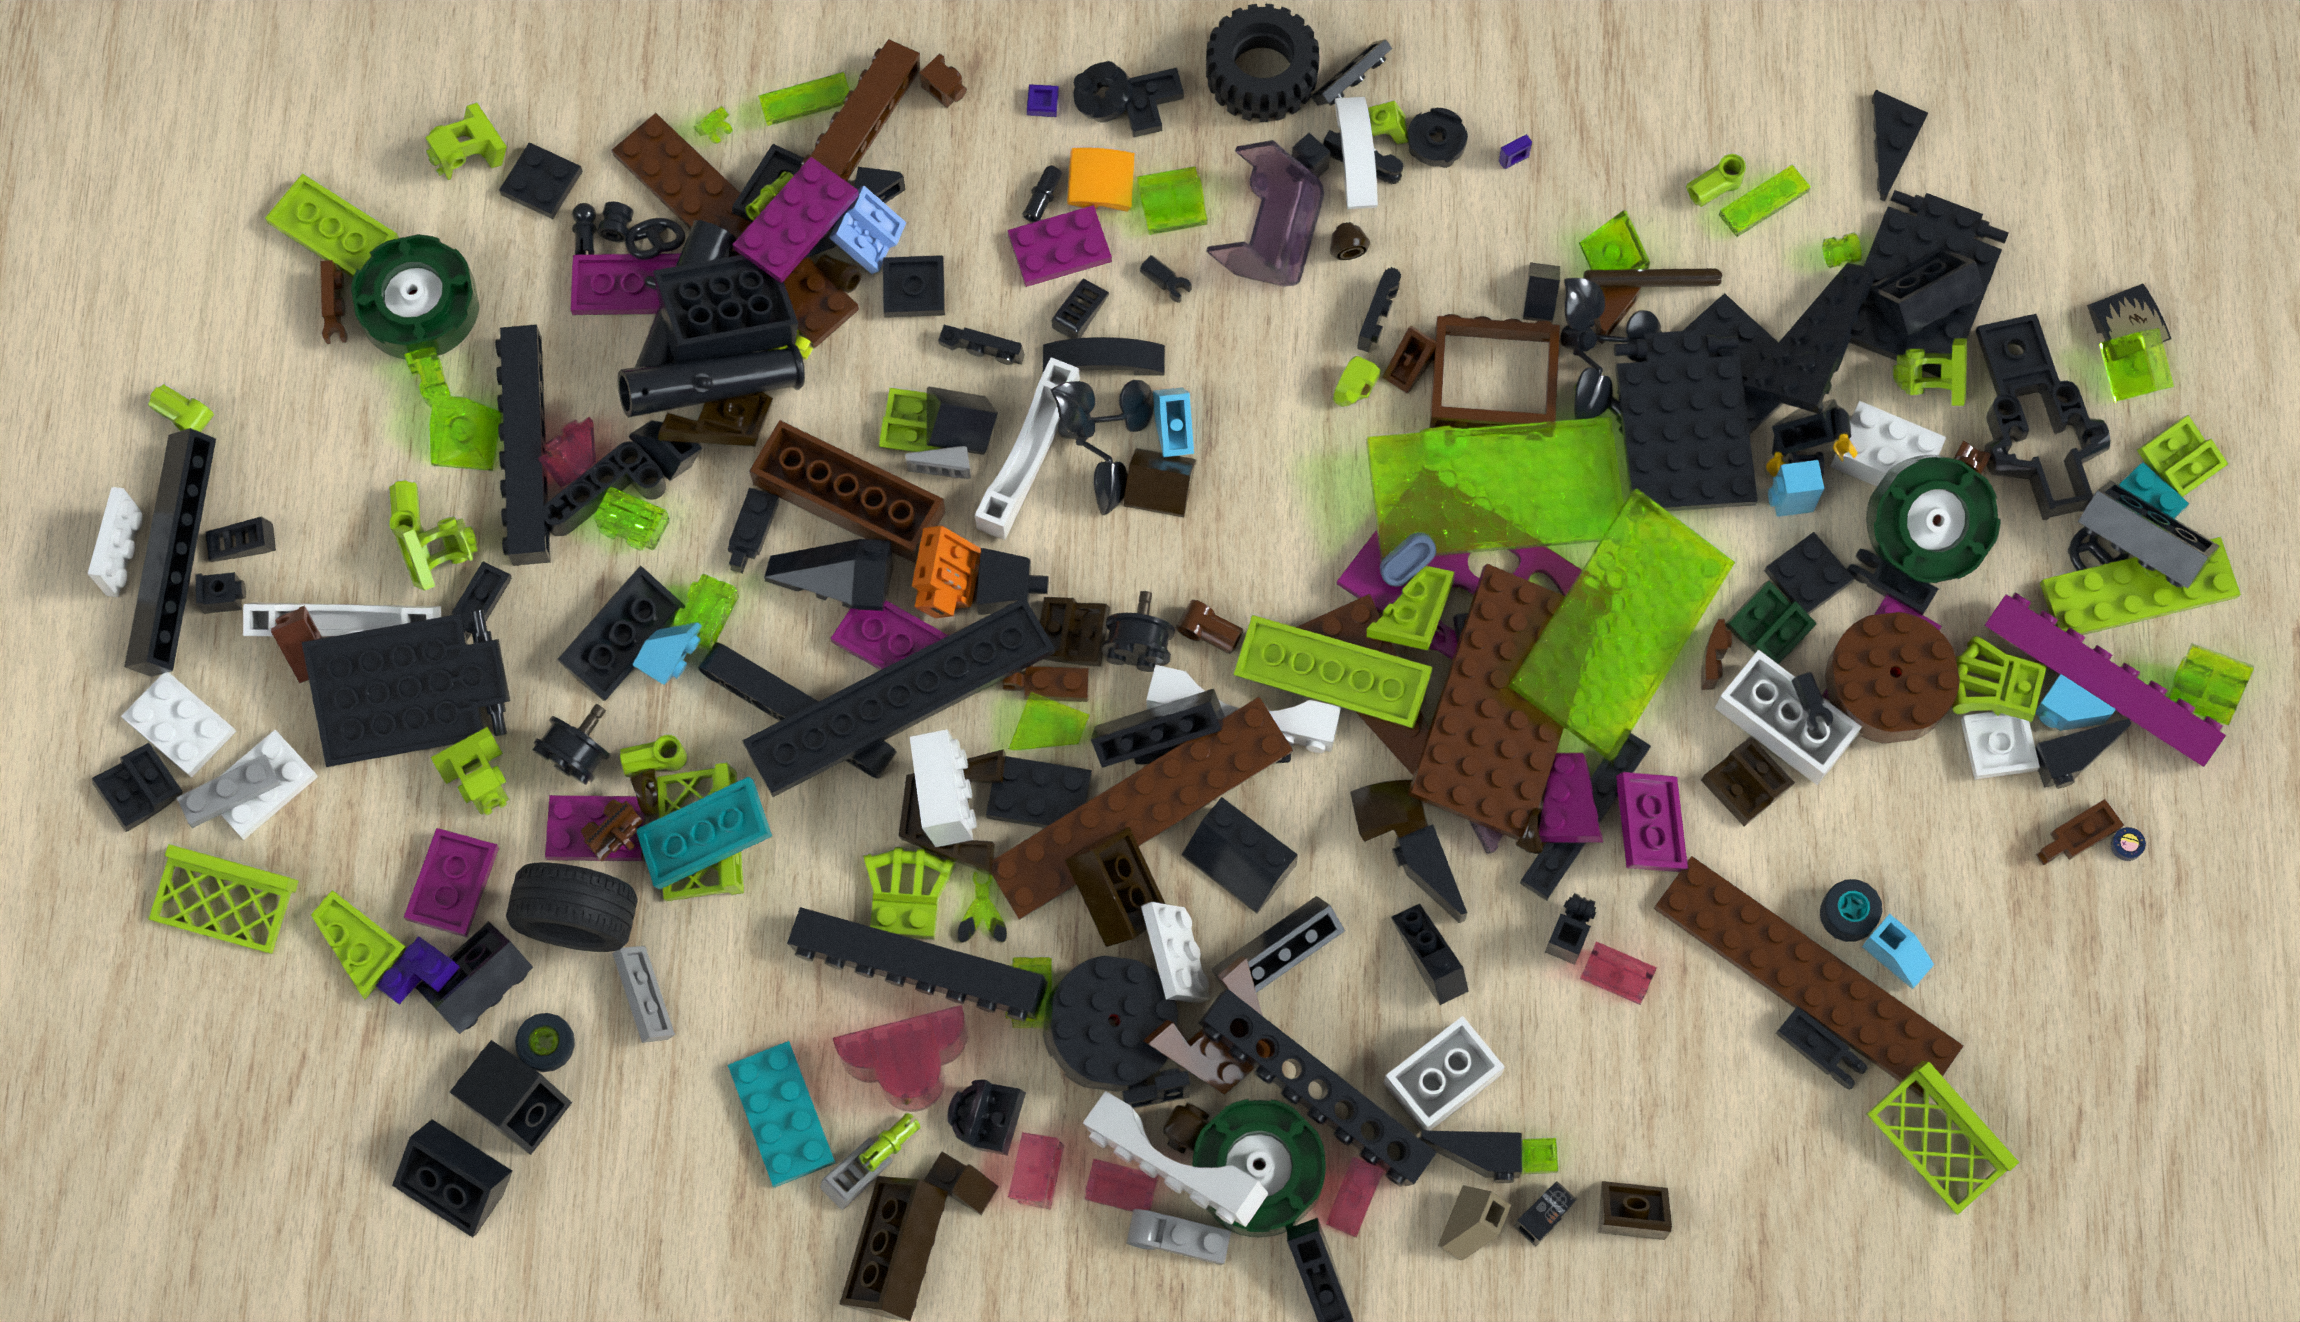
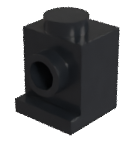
M1308 133L1292 147L1291 162L1287 165V169L1309 187L1329 169L1330 150Z
M235 572L213 575L195 574L196 604L204 614L242 610V599L246 598V587L244 581L240 580ZM216 589H223L220 592H216Z

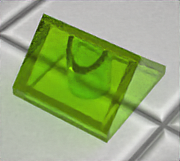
M1625 210L1579 242L1591 270L1649 269L1650 260Z
M2159 328L2139 331L2099 343L2114 402L2174 387Z

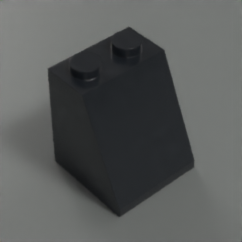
M492 1040L479 1053L475 1061L450 1090V1093L463 1105L530 1155H532L572 1104L542 1074Z

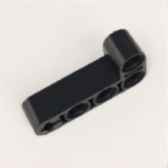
M631 441L621 443L544 505V520L549 531L556 536H566L630 484L644 498L650 500L658 499L666 490V482L661 469L637 443ZM628 457H638L633 463H624ZM605 476H614L608 483L600 482ZM648 478H657L656 482L651 485L643 484ZM589 495L586 501L576 502L579 496Z

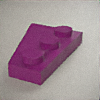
M1556 753L1547 781L1539 827L1541 842L1603 843L1597 809L1592 794L1590 774L1584 753Z

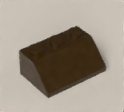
M1130 827L1121 829L1098 840L1065 859L1106 947L1132 940L1147 930L1141 906L1150 902L1165 904Z

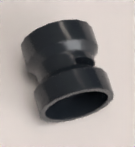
M615 201L607 202L602 212L605 218L599 223L597 232L606 240L625 242L629 231L627 225L631 223L634 211L626 204Z

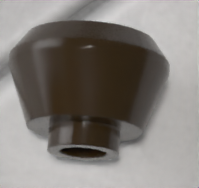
M1352 222L1342 223L1332 233L1330 254L1338 260L1358 258L1368 251L1370 240L1358 225H1354Z

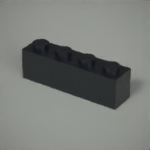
M1210 689L1097 725L1094 728L1091 742L1103 768L1221 731L1225 716L1215 690Z
M1315 896L1211 968L1223 990H1226L1218 979V975L1237 958L1243 956L1247 958L1257 993L1345 932V929L1331 905Z

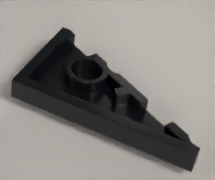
M1875 90L1872 104H1874L1873 128L1876 134L1874 140L1875 161L1878 166L1877 190L1880 195L1879 199L1885 202L1927 118L1928 112Z

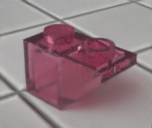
M590 417L579 423L574 419L561 429L563 435H557L544 445L547 450L538 458L560 487L579 478L596 462L594 425Z

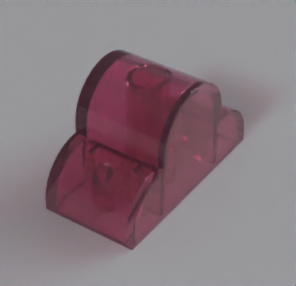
M962 1005L834 1037L833 1041L841 1063L848 1074L862 1082H879L884 1097L892 1106L906 1112H918L929 1108L940 1098L945 1087L943 1065L954 1061L963 1052L968 1039V1029Z

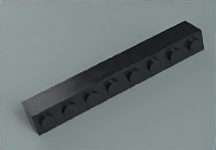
M537 324L501 327L500 339H496L495 346L497 357H501V367H497L496 374L498 385H502V395L497 396L499 413H503V423L498 424L500 441H504V451L499 452L501 470H505V479L500 481L502 498H506V508L501 509L503 527H507V537L502 538L504 556H509L513 566L551 563L550 532L544 520V505L548 502L542 336Z
M192 428L168 435L124 665L125 668L150 677L171 672L174 668L216 438Z
M802 907L799 908L787 942L795 951V956L801 959L813 961L814 957L825 960L826 965L839 970H843L844 966L855 968V973L867 978H873L874 974L886 977L885 981L892 985L903 987L904 983L915 985V990L927 995H934L935 991L946 994L945 998L952 1002L964 1004L965 1000L977 1003V1008L987 1012L995 1013L996 1009L1007 1011L1008 1017L1019 1021H1026L1027 1017L1037 1020L1048 986V981L1045 977L1038 973Z

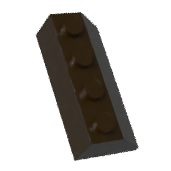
M877 1176L839 1305L889 1319L911 1321L922 1280L926 1274L931 1249L935 1243L940 1218L945 1208L948 1191L920 1179Z

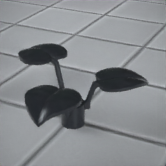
M1566 278L1564 279L1566 289L1564 307L1568 325L1563 328L1560 341L1563 347L1573 349V355L1581 357L1591 366L1585 368L1580 374L1575 391V422L1582 423L1604 413L1610 406L1613 397V384L1610 377L1602 375V367L1584 352L1594 348L1597 340L1635 343V340L1643 339L1644 333L1662 332V327L1655 314L1647 310H1640L1633 313L1627 322V337L1596 335L1590 327L1595 325L1594 319L1599 318L1605 309V296L1601 287L1588 279ZM1635 355L1627 356L1632 361H1645V358H1636Z
M1131 380L1124 385L1119 398L1120 409L1123 413L1112 416L1091 417L1089 413L1095 406V395L1092 387L1081 381L1065 382L1050 390L1056 401L1060 417L1058 431L1061 437L1076 439V445L1084 446L1105 460V462H1100L1096 466L1094 490L1101 515H1107L1124 499L1128 473L1122 462H1113L1110 455L1086 442V440L1094 435L1095 423L1125 419L1128 431L1138 432L1143 430L1153 415V393L1150 385L1144 381Z

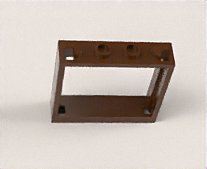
M1455 314L1437 316L1429 428L1449 425L1450 427L1464 429L1467 432L1552 438L1556 419L1560 325L1552 324L1548 321L1528 323L1513 318L1500 321L1491 320L1485 316H1478L1474 319L1461 318ZM1445 336L1547 342L1548 364L1545 414L1441 406Z

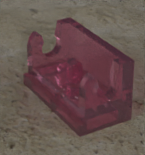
M1596 941L1580 979L1641 1005L1657 967Z
M1022 1132L1008 1195L1010 1199L1018 1200L1017 1203L1051 1210L1064 1150V1144L1058 1138Z
M1093 1159L1085 1191V1200L1131 1212L1134 1209L1151 1211L1158 1184V1175L1152 1178L1141 1170Z

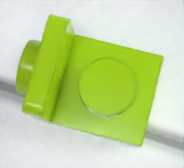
M1396 101L1368 107L1372 136L1386 133L1387 136H1392L1397 145L1408 142L1406 116Z

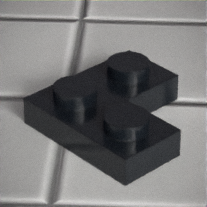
M1177 68L1130 78L1133 94L1131 99L1128 97L1125 107L1133 137L1162 131V122L1157 105L1184 99V91Z
M1178 1068L1164 1070L1160 1072L1159 1077H1155L1154 1085L1148 1086L1147 1082H1140L1129 1087L1128 1090L1122 1091L1123 1101L1135 1109L1190 1098L1188 1071L1180 1072Z

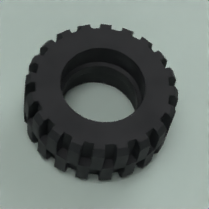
M1265 3V7L1251 4L1248 5L1246 10H1242V8L1233 10L1232 17L1224 16L1219 21V28L1215 27L1212 30L1206 49V78L1208 79L1209 90L1215 94V100L1220 106L1226 104L1227 112L1234 116L1239 113L1242 114V119L1251 121L1252 118H1259V122H1268V119L1273 117L1278 121L1284 119L1287 112L1294 114L1299 111L1300 103L1306 104L1311 98V92L1316 88L1319 70L1318 40L1314 38V31L1311 26H1304L1305 20L1298 14L1292 16L1290 9L1285 7L1276 9L1274 4ZM1268 48L1282 54L1290 65L1284 72L1274 77L1257 78L1244 73L1236 65L1235 61L1248 50Z

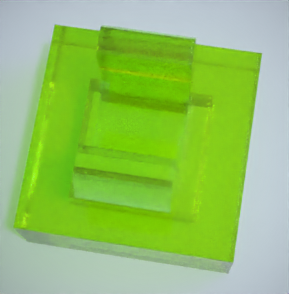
M722 106L713 109L693 126L700 136L708 134L709 139L715 144L721 142V139L716 134L718 127L722 128L727 134L733 131L731 125L723 121L729 114Z
M1556 1138L1522 1140L1524 1174H1548L1559 1171Z

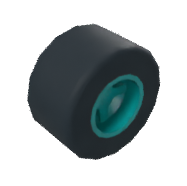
M1857 879L1843 880L1834 884L1823 898L1820 906V919L1825 930L1834 938L1845 942H1856L1866 938L1879 923L1883 912L1882 901L1877 891L1868 883Z

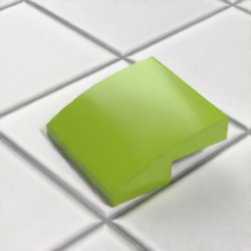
M889 388L879 447L910 452L942 449L927 445V393Z
M2189 415L2182 417L2137 449V452L2148 467L2182 497L2228 465V462L2212 439H2204Z

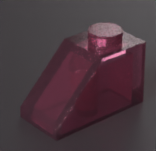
M1353 1157L1326 1225L1357 1238L1384 1169Z

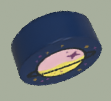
M2132 827L2118 830L2111 839L2112 852L2116 857L2124 861L2137 859L2146 847L2143 834Z

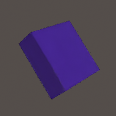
M1029 84L1027 115L1057 117L1059 86Z
M1526 134L1501 147L1499 163L1503 169H1507L1529 158L1532 146L1529 136Z

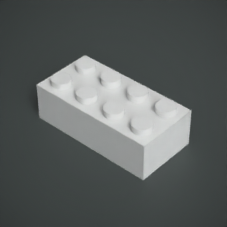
M1758 650L1720 696L1715 709L1818 785L1855 739L1862 726L1823 698L1824 703L1822 705L1831 711L1833 722L1827 726L1824 718L1817 716L1815 721L1818 727L1816 730L1811 731L1807 725L1808 712L1803 710L1791 682L1795 676Z

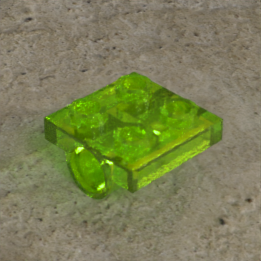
M1196 166L1137 177L1148 235L1207 225L1208 219L1205 210L1203 188Z
M2191 643L2187 655L2182 658L2177 668L2173 687L2168 698L2175 703L2178 698H2181L2195 707L2193 713L2204 717L2209 716L2215 721L2229 726L2254 670V666Z

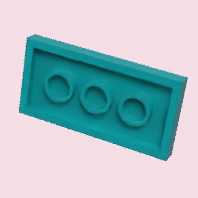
M746 777L636 829L653 886L659 890L773 837L754 780L750 777Z
M789 1041L728 1065L774 1188L836 1164Z

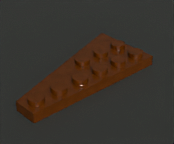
M1370 594L1296 627L1398 657L1392 642L1367 637V628L1372 622L1376 623L1381 618ZM1421 708L1414 729L1356 712L1414 776L1429 731Z

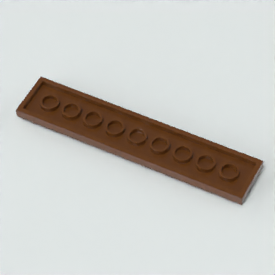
M657 113L652 115L612 149L613 156L690 230L694 220H702L725 229L738 239L752 223L732 214V206L739 197L740 192ZM733 247L729 257L741 255ZM809 257L804 258L783 281L798 321V332L802 337L808 339L814 348L820 345L859 310L858 304L841 288L838 290Z
M1257 697L1223 718L1221 731L1184 742L992 860L991 874L1015 914L1021 920L1076 886L1065 859L1082 848L1126 827H1130L1138 846H1141L1293 752V749L1261 698Z
M1693 856L1687 861L1688 869H1683L1679 872L1655 905L1654 909L1795 1009L1798 1006L1834 1036L1899 1082H1902L1912 1073V1069L1921 1061H1929L1943 1077L1964 1046ZM1916 1081L1908 1086L1909 1089L1920 1097H1924V1089Z

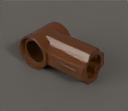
M1198 600L1190 601L1176 625L1177 631L1183 636L1194 641H1200L1201 639L1228 654L1235 650L1243 634V628L1215 615L1212 608Z

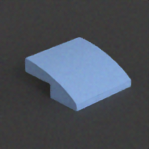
M862 186L858 189L859 196L837 220L829 238L869 273L874 274L880 271L883 257H886L889 248L898 244L906 222L868 188Z

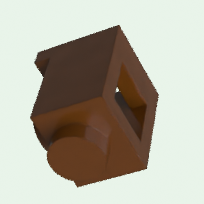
M940 53L919 72L921 87L946 108L954 101H960L966 94L967 88L962 85L961 74L954 67H947L944 56Z

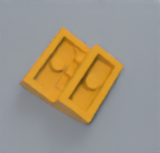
M1072 148L1070 151L1067 204L1082 208L1094 205L1095 210L1099 206L1128 212L1132 207L1135 153L1104 148Z

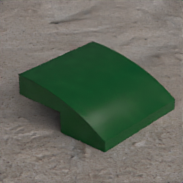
M1769 580L1725 623V626L1754 653L1760 650L1779 665L1817 623L1796 601L1791 603Z

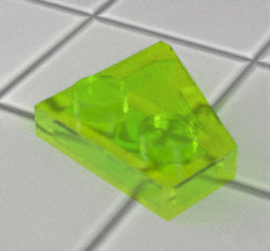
M1030 692L1008 749L1015 751L1079 745L1090 714Z

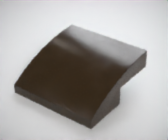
M1044 597L1040 624L1055 647V653L1045 658V660L1101 667L1103 656L1101 649L1106 638V620L1110 614V607L1105 603H1078L1074 598Z
M1752 737L1731 751L1723 761L1708 771L1701 779L1705 786L1744 827L1795 783Z
M1412 780L1380 782L1350 792L1358 831L1364 842L1392 830L1400 838L1428 826L1423 802L1408 796Z

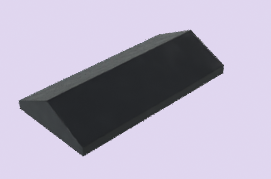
M640 565L557 660L577 681L606 701L635 668L633 663L645 641L656 630L669 628L687 607Z

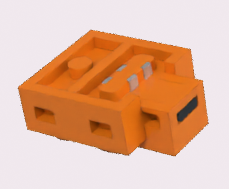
M942 525L923 528L912 581V587L918 590L914 607L935 619L954 616L955 609L971 607L980 565L981 548Z

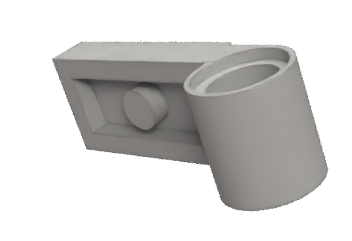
M1134 1209L1126 1243L1142 1249H1158L1223 1265L1225 1264L1231 1231L1148 1210Z

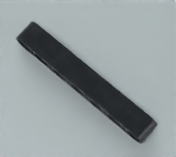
M715 642L698 666V670L707 678L778 721L819 702L719 642ZM882 741L845 761L869 776L879 779L897 752L890 744Z

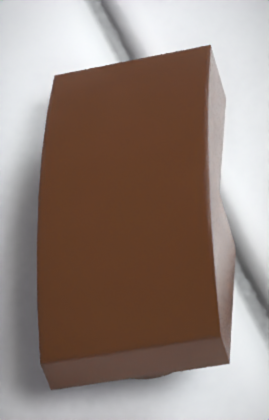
M1718 619L1705 647L1701 666V690L1714 689L1718 679L1722 678V661L1716 659H1723L1728 648L1732 647V634L1730 629H1726L1725 619Z

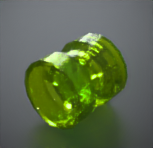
M1855 232L1845 234L1840 239L1831 237L1823 240V255L1829 268L1838 267L1845 261L1849 263L1861 261V245Z

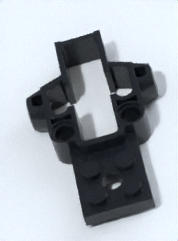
M2037 314L1978 326L1975 332L1997 394L1986 415L1993 441L1987 443L1984 447V452L1991 454L1986 464L1989 472L1996 476L2029 479L2043 520L2078 511L2084 512L2092 500L2093 494L2082 464L2109 450L2111 440L2105 421L2089 418L2077 385L2067 380H2059ZM2007 345H2019L2023 354H2011L2008 351ZM2039 393L2041 395L2054 434L2063 432L2066 425L2074 427L2082 450L2078 452L2077 448L2071 449L2064 459V464L2075 497L2061 500L2053 499L2039 456L2033 457L2031 461L2017 459L2015 453L2008 454L2012 446L2010 438L2020 442L2027 438L2029 432L2021 403L2017 398L2018 396ZM2057 396L2064 397L2068 403L2061 402ZM1998 409H2005L2009 415L2001 414Z

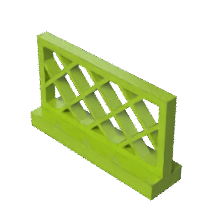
M726 762L715 764V768L657 777L659 818L681 809L680 805L691 792L699 799L704 798L694 790L702 779L713 777V788L706 796L736 783V770ZM681 783L686 788L673 802L667 797L666 784ZM742 852L719 861L718 867L713 864L698 871L694 877L689 875L688 877L691 880L683 890L672 892V884L664 887V900L673 901L728 892L731 895L743 894ZM712 866L718 871L719 885L706 887L699 880ZM696 884H698V885L700 886V888H694V887H695Z
M168 844L165 857H168L148 920L272 954L291 893L296 892L299 881ZM175 866L185 869L191 880L177 889L171 880ZM193 871L202 875L196 878ZM210 876L215 877L221 890L206 897L199 883ZM223 880L230 881L233 883L226 886ZM239 885H244L251 898L236 906L229 891ZM194 886L201 901L186 909L179 894ZM253 888L262 890V892L256 895ZM270 893L280 895L277 909L266 914L259 899ZM224 894L231 909L216 917L209 902ZM174 897L181 912L171 918L160 916L164 902ZM255 903L261 918L246 926L239 911ZM204 906L211 921L200 927L195 926L189 914ZM234 914L242 929L231 935H226L219 922ZM184 917L187 923H183L177 920ZM262 923H265L269 931L265 945L255 943L250 933L251 929ZM214 925L217 932L208 930V928ZM245 934L247 940L240 939L237 937Z
M1921 1061L1912 1069V1073L1870 1109L1866 1115L1950 1209L1958 1215L2006 1171H2011L2020 1162L1929 1061ZM1914 1081L1924 1089L1923 1104L1905 1103L1906 1088ZM1900 1095V1102H1892ZM1929 1096L1937 1105L1929 1104ZM1887 1105L1900 1106L1899 1126L1886 1125L1877 1114ZM1905 1107L1923 1108L1922 1127L1904 1126ZM1929 1108L1942 1109L1946 1114V1129L1928 1128ZM1952 1122L1959 1128V1130L1951 1129ZM1890 1129L1898 1130V1138ZM1904 1130L1922 1131L1921 1151L1908 1150L1904 1146ZM1928 1132L1945 1133V1153L1927 1151ZM1951 1133L1964 1134L1968 1138V1154L1950 1153ZM1974 1146L1982 1155L1974 1154ZM1913 1155H1921V1163ZM1927 1155L1944 1156V1176L1930 1175L1926 1170ZM1950 1157L1968 1158L1967 1178L1949 1177ZM1974 1158L1986 1159L1995 1170L1985 1179L1973 1178ZM1936 1180H1944L1943 1188ZM1949 1181L1967 1182V1195L1958 1204L1949 1196ZM1973 1182H1979L1980 1184L1973 1189Z

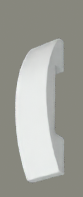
M1365 97L1335 98L1337 126L1340 128L1345 171L1344 186L1347 209L1377 208L1375 156Z

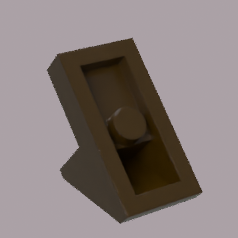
M944 1152L940 1153L924 1179L925 1182L948 1191V1196L979 1215L983 1214L999 1188L998 1185L972 1165L968 1164L966 1166Z

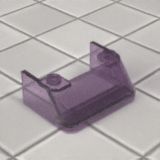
M1274 140L1236 146L1235 152L1253 166L1250 176V187L1262 199L1249 244L1242 241L1208 246L1206 252L1236 276L1283 287L1297 285L1302 278L1324 199L1323 185L1313 173Z

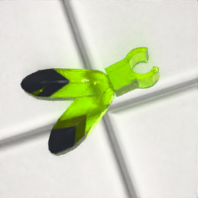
M976 871L973 873L972 879L975 884L976 898L968 908L958 928V939L962 943L967 942L974 936L982 919L993 938L999 942H1005L1007 939L1005 923L990 900V886L993 882L992 875L987 874V882L980 884L977 882L978 873Z

